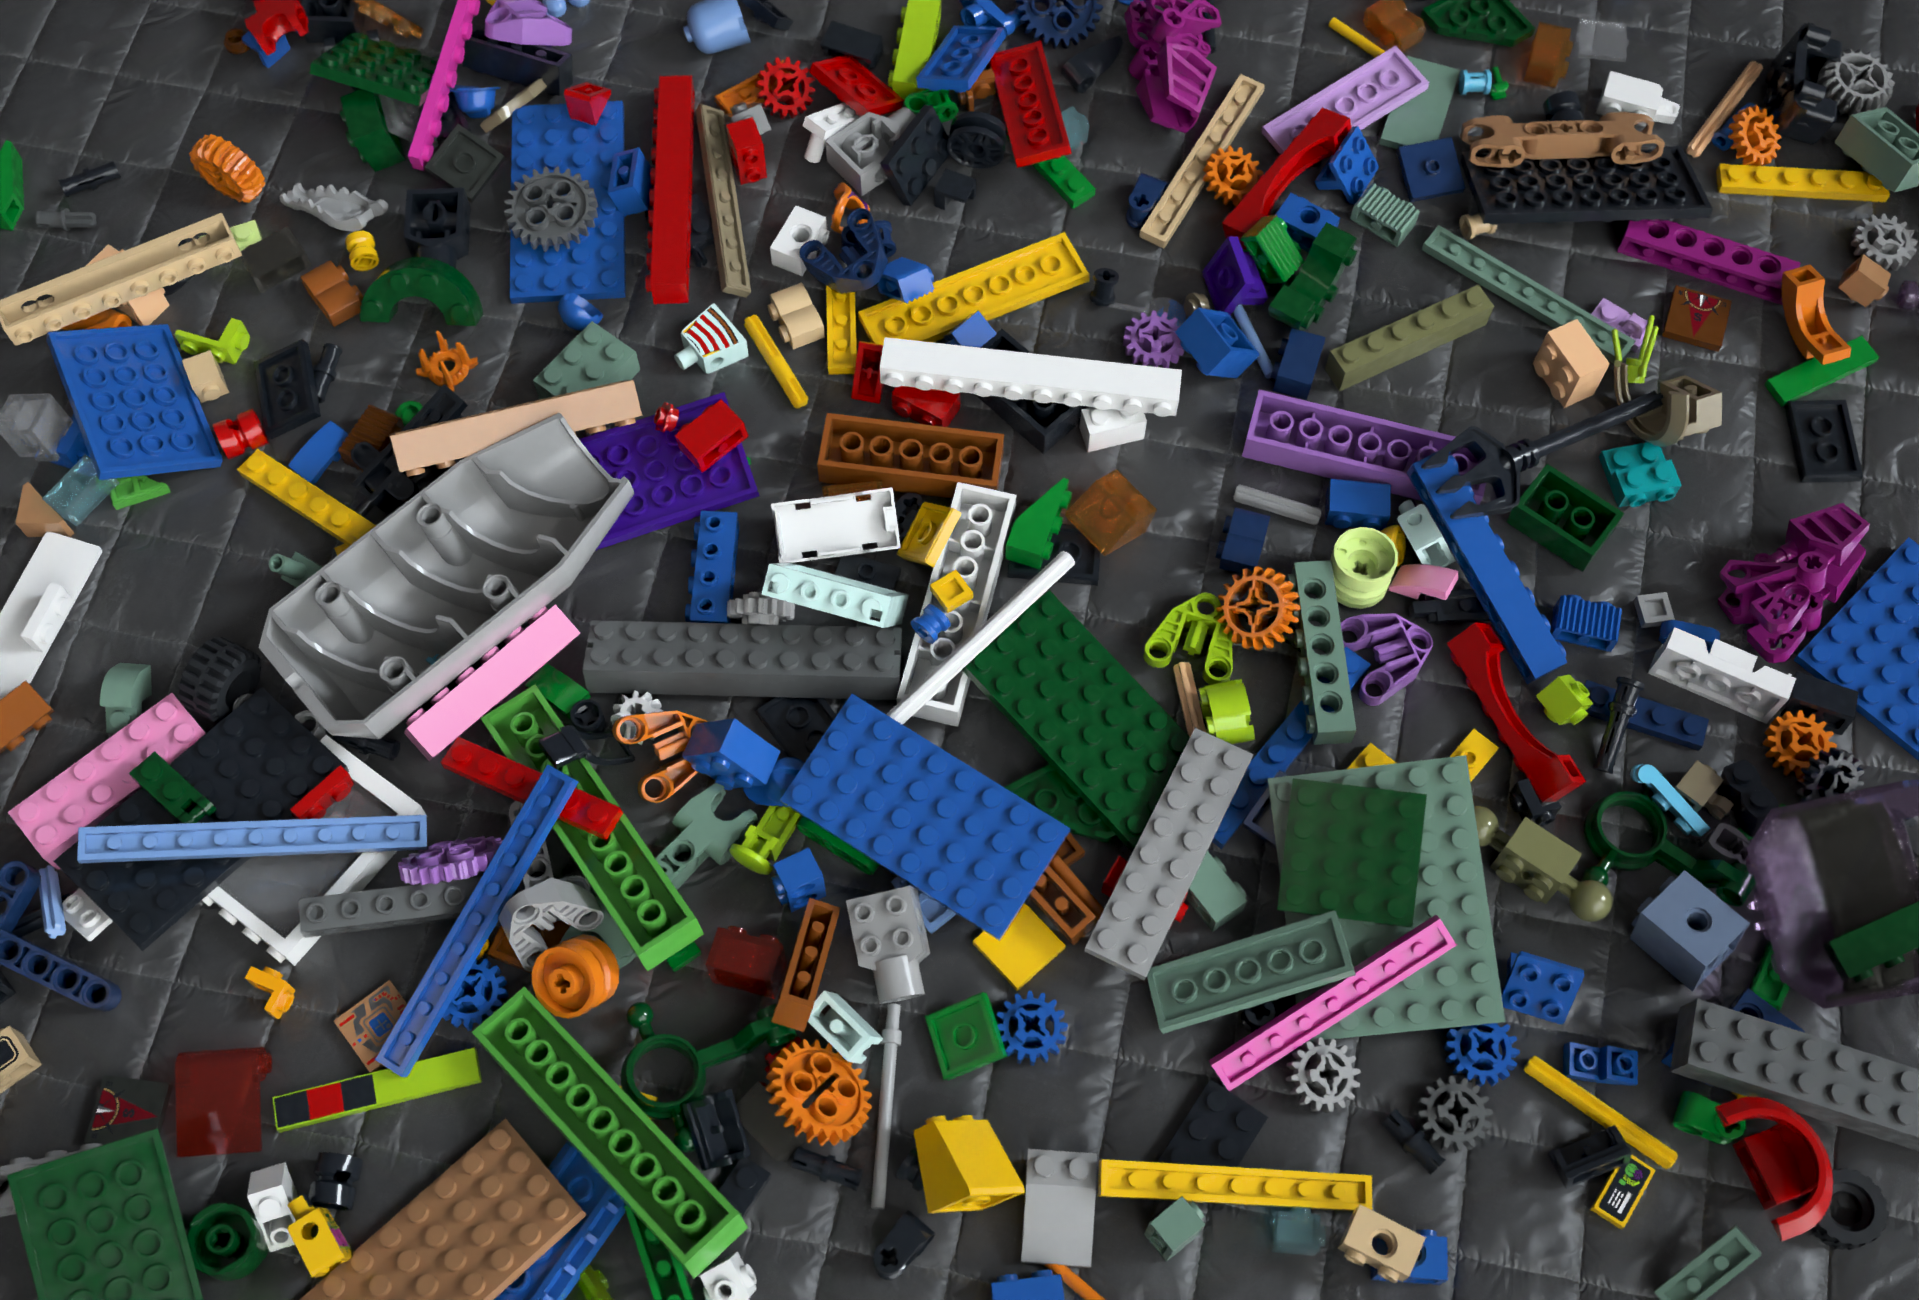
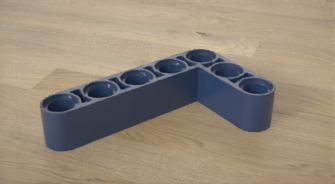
M10 861L0 869V903L4 900L7 901V908L0 915V964L86 1007L104 1012L116 1008L122 998L118 985L12 933L39 888L41 875L36 868L23 862ZM24 871L25 878L23 882L16 885L15 878L17 874ZM17 944L19 948L18 954L10 960L9 950L13 945ZM46 958L48 961L47 969L39 974L38 964ZM75 972L77 982L68 989L67 978ZM105 987L106 997L102 1002L97 1003L96 993L100 988Z

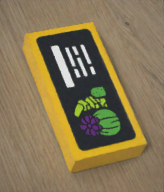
M1631 1154L1628 1164L1611 1171L1590 1210L1620 1230L1623 1229L1656 1170Z

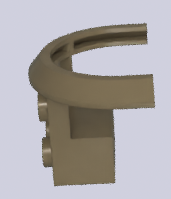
M1615 360L1614 388L1618 406L1631 401L1628 389V366L1619 360ZM1686 375L1660 382V393L1664 397L1661 399L1663 405L1626 421L1631 430L1645 441L1655 446H1670L1682 440L1685 436L1695 433H1707L1709 429L1722 426V392Z

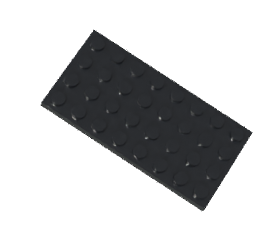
M1664 146L1662 156L1652 161L1636 164H1616L1611 156L1568 159L1525 158L1515 167L1496 168L1475 165L1468 158L1470 151H1462L1460 162L1483 224L1556 223L1569 221L1582 223L1585 221L1611 222L1613 220L1640 221L1646 219L1665 221L1684 218L1695 220L1698 218H1710L1713 209L1682 146ZM1641 147V151L1649 153L1656 147ZM1477 151L1475 156L1485 157L1489 154V151Z
M262 687L169 764L217 809L211 816L205 815L198 823L294 820L295 818L290 809L337 767L341 765L349 772L348 767ZM140 788L95 827L181 823L143 788ZM192 804L185 812L189 813L196 805ZM77 841L55 859L54 862L144 951L251 857L79 863L77 861Z

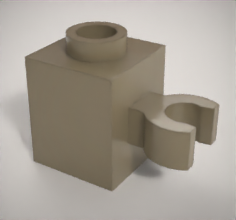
M1698 760L1674 787L1696 813L1704 806L1718 820H1721L1734 805L1729 799L1715 793L1724 779L1718 776L1712 767L1702 764Z

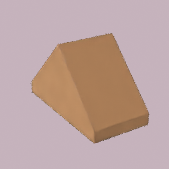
M29 482L23 485L15 523L27 537H43L46 532H54L67 537L75 534L64 519Z

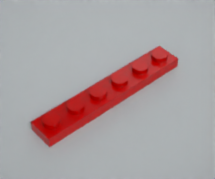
M457 737L440 762L444 769L525 804L542 775L541 772L461 737ZM575 788L558 819L607 840L622 817L623 811L614 804Z

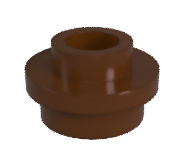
M233 28L227 31L224 39L226 50L232 54L247 52L250 47L242 41V37L247 32L241 28Z

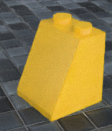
M964 1115L947 1121L946 1116H935L926 1119V1125L913 1130L928 1214L984 1210L1025 1193L1024 1185L987 1119L973 1120L972 1115Z

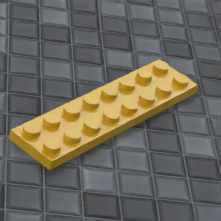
M1063 232L933 283V293L929 292L928 295L924 294L923 297L914 298L913 302L909 300L907 304L892 298L858 311V318L871 343L884 345L885 337L936 342L943 339L954 327L977 311L982 314L986 321H989L1089 282L1090 274L1066 233Z

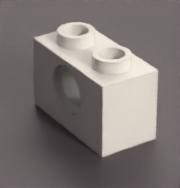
M795 206L770 247L772 265L803 276L807 268L799 255L800 248L810 240H817L823 245L826 244L829 237L826 217ZM817 251L811 252L807 259L816 258Z

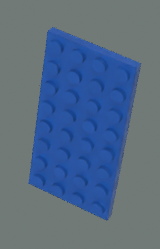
M608 101L596 126L571 119L566 104L524 105L512 112L511 190L516 191L514 182L524 183L522 175L525 174L532 178L534 177V169L539 174H543L544 167L546 166L549 172L553 173L556 166H559L560 173L562 174L569 168L572 177L580 173L582 181L588 180L590 188L594 189L598 208H596L598 218H593L595 227H587L589 236L579 235L581 243L578 244L573 240L569 241V249L564 244H560L558 252L555 251L554 246H549L547 252H544L542 245L539 244L533 250L530 242L523 245L520 237L515 238L512 230H510V300L512 304L560 301L564 294L574 292L585 300L626 298L625 216L623 212L618 210L607 193L613 155L625 151L623 101Z
M854 694L850 695L780 799L783 804L998 941L1002 939L1070 832V828Z

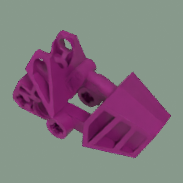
M1134 0L1125 11L1124 19L1129 40L1134 47L1139 49L1128 65L1130 74L1134 78L1141 80L1135 90L1151 122L1186 133L1196 124L1217 69L1215 65L1206 59L1211 52V47L1203 41L1201 33L1220 27L1222 22L1219 10L1206 0H1194L1192 3L1186 0ZM1154 5L1160 6L1164 9V11L1162 12L1161 10L1155 8ZM1202 12L1209 13L1213 19H1205ZM1137 32L1145 34L1148 40L1142 39Z
M1844 503L1790 519L1785 544L1777 548V551L1773 554L1759 553L1754 557V562L1729 560L1720 571L1719 577L1725 582L1727 588L1718 598V605L1732 624L1755 623L1756 626L1747 630V641L1765 661L1773 664L1785 662L1805 638L1806 632L1814 631L1820 626L1823 601L1827 599L1836 603L1865 557L1866 549L1859 542L1868 532L1870 523ZM1732 570H1741L1745 572L1746 576L1740 579L1728 573ZM1792 594H1797L1794 600H1791ZM1737 598L1740 599L1741 604L1739 606H1732L1726 600ZM1793 627L1798 629V631L1791 632L1790 630H1792ZM1780 639H1781V640H1782V646H1781V648H1776L1775 650H1771L1770 648H1773V649H1774V648L1779 644V641H1780Z

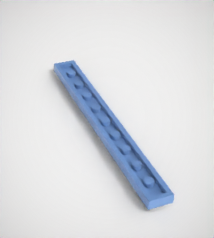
M405 815L78 827L77 861L79 863L427 850V816Z

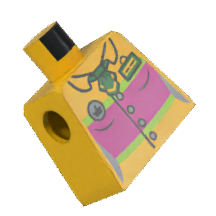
M307 1194L299 1196L288 1204L296 1221L290 1224L287 1229L312 1277H325L339 1264L353 1257L351 1247L327 1208L319 1207L315 1209ZM317 1224L318 1234L313 1238L311 1236V1229Z

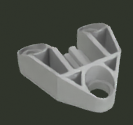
M549 878L519 892L507 901L498 919L509 943L525 970L532 971L537 957L548 949L543 937L532 924L542 931L544 929L551 931L554 928L553 922L558 917L577 930L589 931L602 923L604 914L592 893L577 884Z

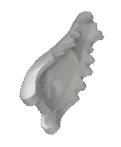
M298 182L294 185L293 190H288L287 194L285 192L280 194V201L284 206L294 210H303L316 216L331 227L350 232L363 229L366 226V222L388 211V204L382 199L373 201L367 199L356 190L350 193L345 187L336 191L332 184L328 185L326 189L319 185L316 191L312 188L307 191Z

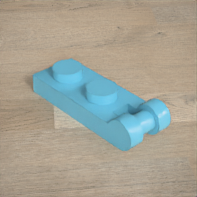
M1637 764L1632 767L1630 771L1632 780L1637 783H1645L1655 794L1652 796V800L1663 811L1669 810L1677 818L1673 822L1685 835L1691 834L1701 837L1710 829L1705 821L1654 766Z

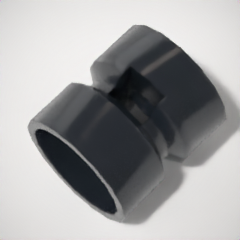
M1561 91L1551 95L1544 101L1543 109L1546 121L1585 120L1581 112L1578 94L1575 92Z
M319 1152L314 1169V1174L318 1176V1179L311 1183L308 1193L313 1206L333 1210H352L356 1195V1189L352 1184L360 1178L363 1160L346 1154ZM333 1176H338L337 1181L333 1180Z

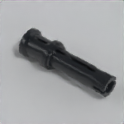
M1620 676L1616 678L1618 686L1614 699L1608 704V711L1611 713L1595 764H1593L1594 769L1609 774L1614 772L1613 769L1629 718H1633L1636 715V701L1640 690H1644L1645 684Z

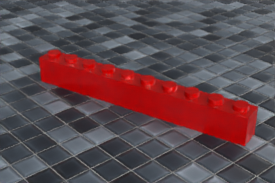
M692 75L659 76V88H654V101L658 107L653 108L654 124H657V127L652 128L653 144H656V147L651 148L652 164L655 165V168L650 169L651 185H654V189L649 190L650 205L654 206V208L648 212L649 226L653 227V231H648L647 234L648 248L652 249V253H647L646 256L647 269L651 270V275H646L645 278L646 291L652 292L654 304L689 303L695 91Z

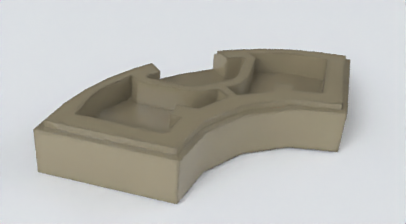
M537 79L481 122V128L485 133L489 132L511 116L512 112L517 108H521L534 99L547 85L542 79Z

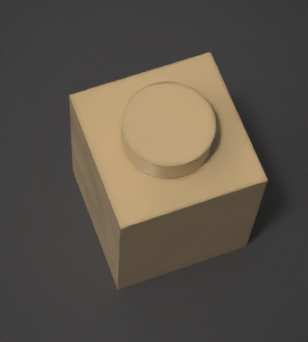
M211 350L182 360L191 387L201 403L215 400L229 393L220 366Z

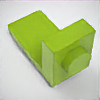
M234 318L230 319L219 341L178 329L174 334L181 349L186 353L197 355L211 350L218 363H223L224 361L234 365L242 351L247 349L250 341V335L243 322Z

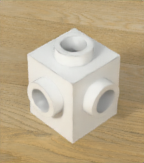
M738 1251L708 1266L699 1275L705 1286L703 1292L706 1300H749L757 1289L755 1286L757 1283L756 1276L748 1264L744 1265Z

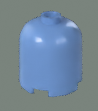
M703 0L689 8L686 16L688 25L684 26L683 29L688 43L694 41L697 49L702 53L714 54L751 43L737 0Z

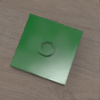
M985 992L924 1016L944 1080L949 1081L1007 1057L988 994Z

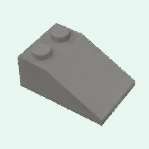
M1028 1149L1021 1263L1058 1264L1070 1267L1091 1268L1097 1153Z

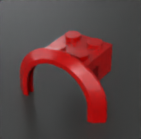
M1743 1097L1714 1107L1724 1127L1751 1118H1763L1778 1122L1773 1127L1743 1138L1732 1146L1764 1210L1811 1192L1806 1202L1799 1209L1771 1221L1780 1241L1798 1236L1813 1228L1825 1215L1833 1191V1175L1829 1157L1813 1128L1789 1107L1767 1098Z

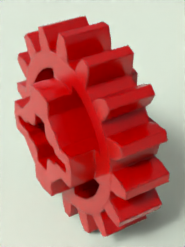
M777 57L774 59L773 65L767 62L764 66L765 71L761 70L757 76L761 80L755 83V87L761 89V91L756 95V98L764 99L763 109L768 106L771 107L770 115L773 116L778 111L780 112L781 119H784L787 113H789L791 118H795L797 110L803 114L807 110L805 105H810L813 102L809 95H813L816 89L809 87V85L814 81V77H806L809 69L807 67L801 70L799 68V60L793 65L791 64L790 57H786L783 63ZM768 81H769V83L772 85V92H771V93L769 92V89H768ZM793 83L789 90L778 93L782 86ZM799 83L802 86V95L799 91Z

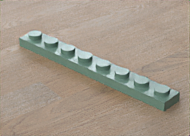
M1440 225L1436 227L1424 242L1422 251L1552 328H1558L1578 319L1605 358L1614 364L1615 354L1612 338V329L1614 328ZM1618 330L1623 361L1636 340Z

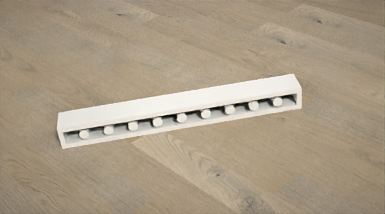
M887 337L884 339L880 363V382L892 387L908 386L917 387L920 390H944L953 394L962 392L976 394L981 397L999 396L1010 400L1026 399L1035 400L1038 403H1062L1071 407L1080 405L1095 407L1099 410L1116 409L1124 410L1128 413H1152L1161 417L1176 416L1182 370Z

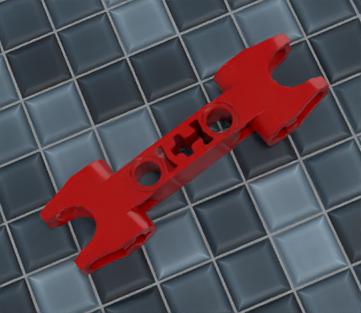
M253 0L257 12L244 19L247 29L254 35L267 56L276 51V43L285 33L291 31L298 32L300 37L308 33V17L299 0Z

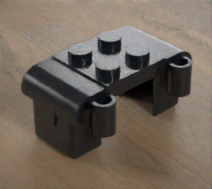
M1805 23L1798 29L1773 59L1771 69L1766 76L1768 89L1764 97V104H1766L1767 109L1766 116L1773 115V125L1778 124L1779 126L1776 134L1781 135V139H1778L1777 143L1781 142L1786 136L1808 144H1815L1836 122L1838 103L1835 100L1824 97L1827 88L1817 84L1819 70L1827 59L1841 62L1842 43L1830 38V30L1815 26L1813 23Z

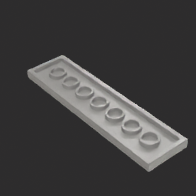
M1198 728L1194 729L1085 947V952L1145 981L1254 754Z

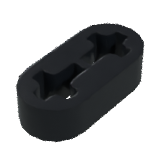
M906 493L895 504L898 525L901 523V533L899 532L900 545L924 502L919 494ZM913 504H916L917 510H910L906 516V506L911 507Z

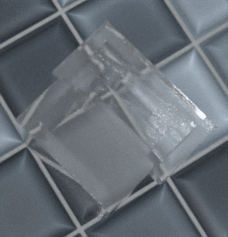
M50 393L9 395L4 406L0 408L1 436L19 457H34L37 462L59 460L60 456L55 450L58 447L59 440L65 436L72 425V419Z

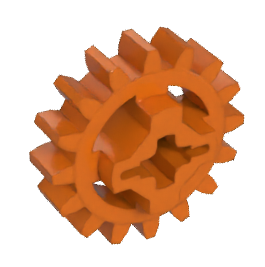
M1758 105L1739 110L1738 114L1732 117L1734 123L1729 124V128L1733 133L1728 135V138L1734 141L1731 149L1738 151L1736 154L1737 159L1743 157V165L1764 166L1769 164L1772 159L1777 158L1775 151L1781 148L1777 143V140L1781 139V135L1776 134L1779 126L1772 123L1774 116H1766L1767 109H1759Z
M1228 146L1225 151L1221 147L1218 148L1215 154H1211L1203 168V171L1206 173L1203 181L1210 183L1206 190H1214L1216 192L1214 195L1215 200L1219 197L1224 198V205H1227L1231 200L1236 207L1241 202L1243 196L1254 187L1261 175L1264 174L1263 171L1256 169L1259 161L1252 162L1250 160L1252 153H1248L1246 156L1243 155L1241 147L1236 152L1233 151L1232 146Z
M1799 710L1794 717L1790 711H1787L1782 717L1777 716L1764 732L1768 737L1763 741V745L1770 747V750L1765 755L1766 757H1774L1776 759L1773 764L1774 768L1780 765L1785 767L1784 775L1786 776L1791 771H1795L1796 778H1802L1805 774L1802 773L1801 769L1802 767H1810V757L1817 760L1820 750L1828 753L1831 747H1837L1836 743L1829 742L1834 733L1830 731L1825 732L1823 729L1827 723L1825 721L1819 724L1814 722L1815 714L1813 713L1808 718H1804L1802 710Z

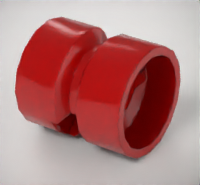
M253 408L237 414L236 420L226 418L213 423L215 434L229 460L245 454V450L248 447L255 450L269 444L262 424Z

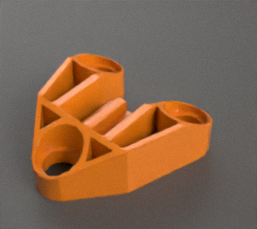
M677 710L626 715L615 721L612 732L618 742L635 744L649 738L658 737L677 728L678 733L653 744L655 754L660 761H663L684 751L691 737V728L696 724L708 721ZM625 721H631L636 726V734L631 739H625L620 734V726ZM680 757L642 777L637 787L638 794L647 802H663L677 792L698 772L691 767L692 764L689 761ZM656 779L661 784V792L658 796L652 798L646 794L645 785L649 780Z

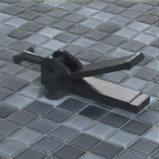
M443 385L401 431L462 418L461 413L468 405L446 385ZM367 442L357 443L352 448L351 459L363 470L352 485L366 496L354 510L356 513L365 517L375 505L386 512L393 509L398 502L405 504L419 493L418 486L411 480L416 475L407 477L405 471L399 472L391 442L381 453Z

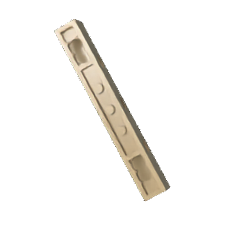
M219 213L1 299L0 322L5 333L14 345L17 346L30 342L48 332L58 331L67 325L88 319L95 314L115 308L135 298L145 296L165 286L173 285L180 280L200 274L220 264L228 263L242 256V253L223 214ZM199 233H207L205 236L201 238H193L195 235ZM183 239H193L191 242L178 246ZM42 295H52V297L42 301L37 300L36 303L21 308L22 304L27 301H36Z

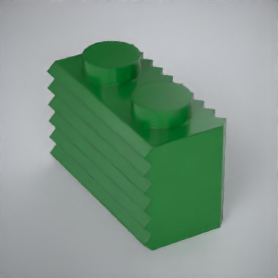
M1277 215L1263 216L1241 237V241L1247 247L1246 250L1249 251L1252 259L1255 260V264L1258 265L1261 273L1264 274V278L1267 279L1266 282L1269 284L1286 282L1305 262L1300 254L1301 248L1299 244L1291 239L1286 231L1287 224Z

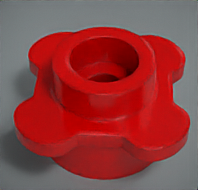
M664 402L662 407L659 406L654 415L655 429L664 433L665 431L672 432L678 422L679 410L673 408V404L669 403L668 405L667 402Z

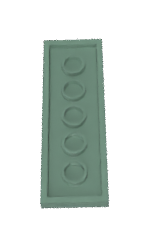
M1336 910L1151 967L1147 979L1159 1029L1164 1034L1355 976L1356 973Z

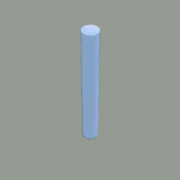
M1238 305L1233 314L1245 336L1259 352L1260 356L1257 358V361L1265 377L1269 379L1271 378L1273 365L1243 306Z

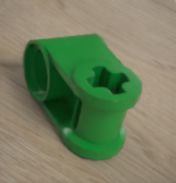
M927 89L911 93L905 98L904 107L910 109L915 115L918 114L924 105L933 106L941 122L953 119L958 113L957 105L949 98V90L930 91Z
M1682 1091L1672 1125L1678 1130L1697 1135L1718 1145L1730 1144L1743 1135L1746 1130V1122L1742 1120L1726 1126L1731 1131L1725 1132V1127L1714 1108L1721 1104L1696 1092Z

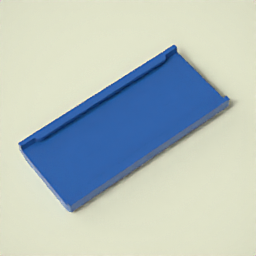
M569 1141L565 1143L548 1169L587 1215L494 1300H565L626 1212L624 1206L627 1205Z

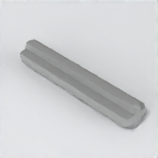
M1241 484L1236 487L1233 500L1312 525H1317L1321 516L1320 508Z

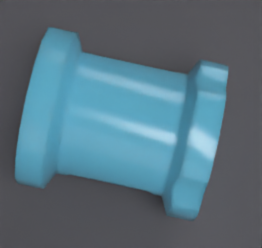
M1485 69L1483 72L1469 73L1467 70L1460 71L1458 83L1460 95H1466L1467 92H1482L1484 95L1490 93L1492 75L1489 69Z

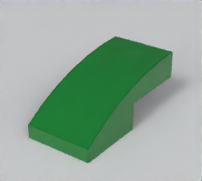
M547 663L525 684L527 689L536 684L549 705L551 704L568 719L571 718L570 713L573 705L578 701L591 697L589 692L581 685Z

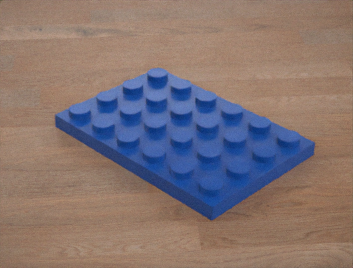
M168 324L47 333L46 341L99 480L221 467L222 456L198 397L191 387L181 355Z

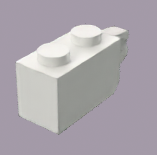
M1610 71L1603 87L1596 113L1600 115L1612 112L1638 113L1648 115L1656 122L1673 124L1678 115L1680 105L1662 98L1663 89L1657 83ZM1640 122L1636 124L1646 127L1645 122Z

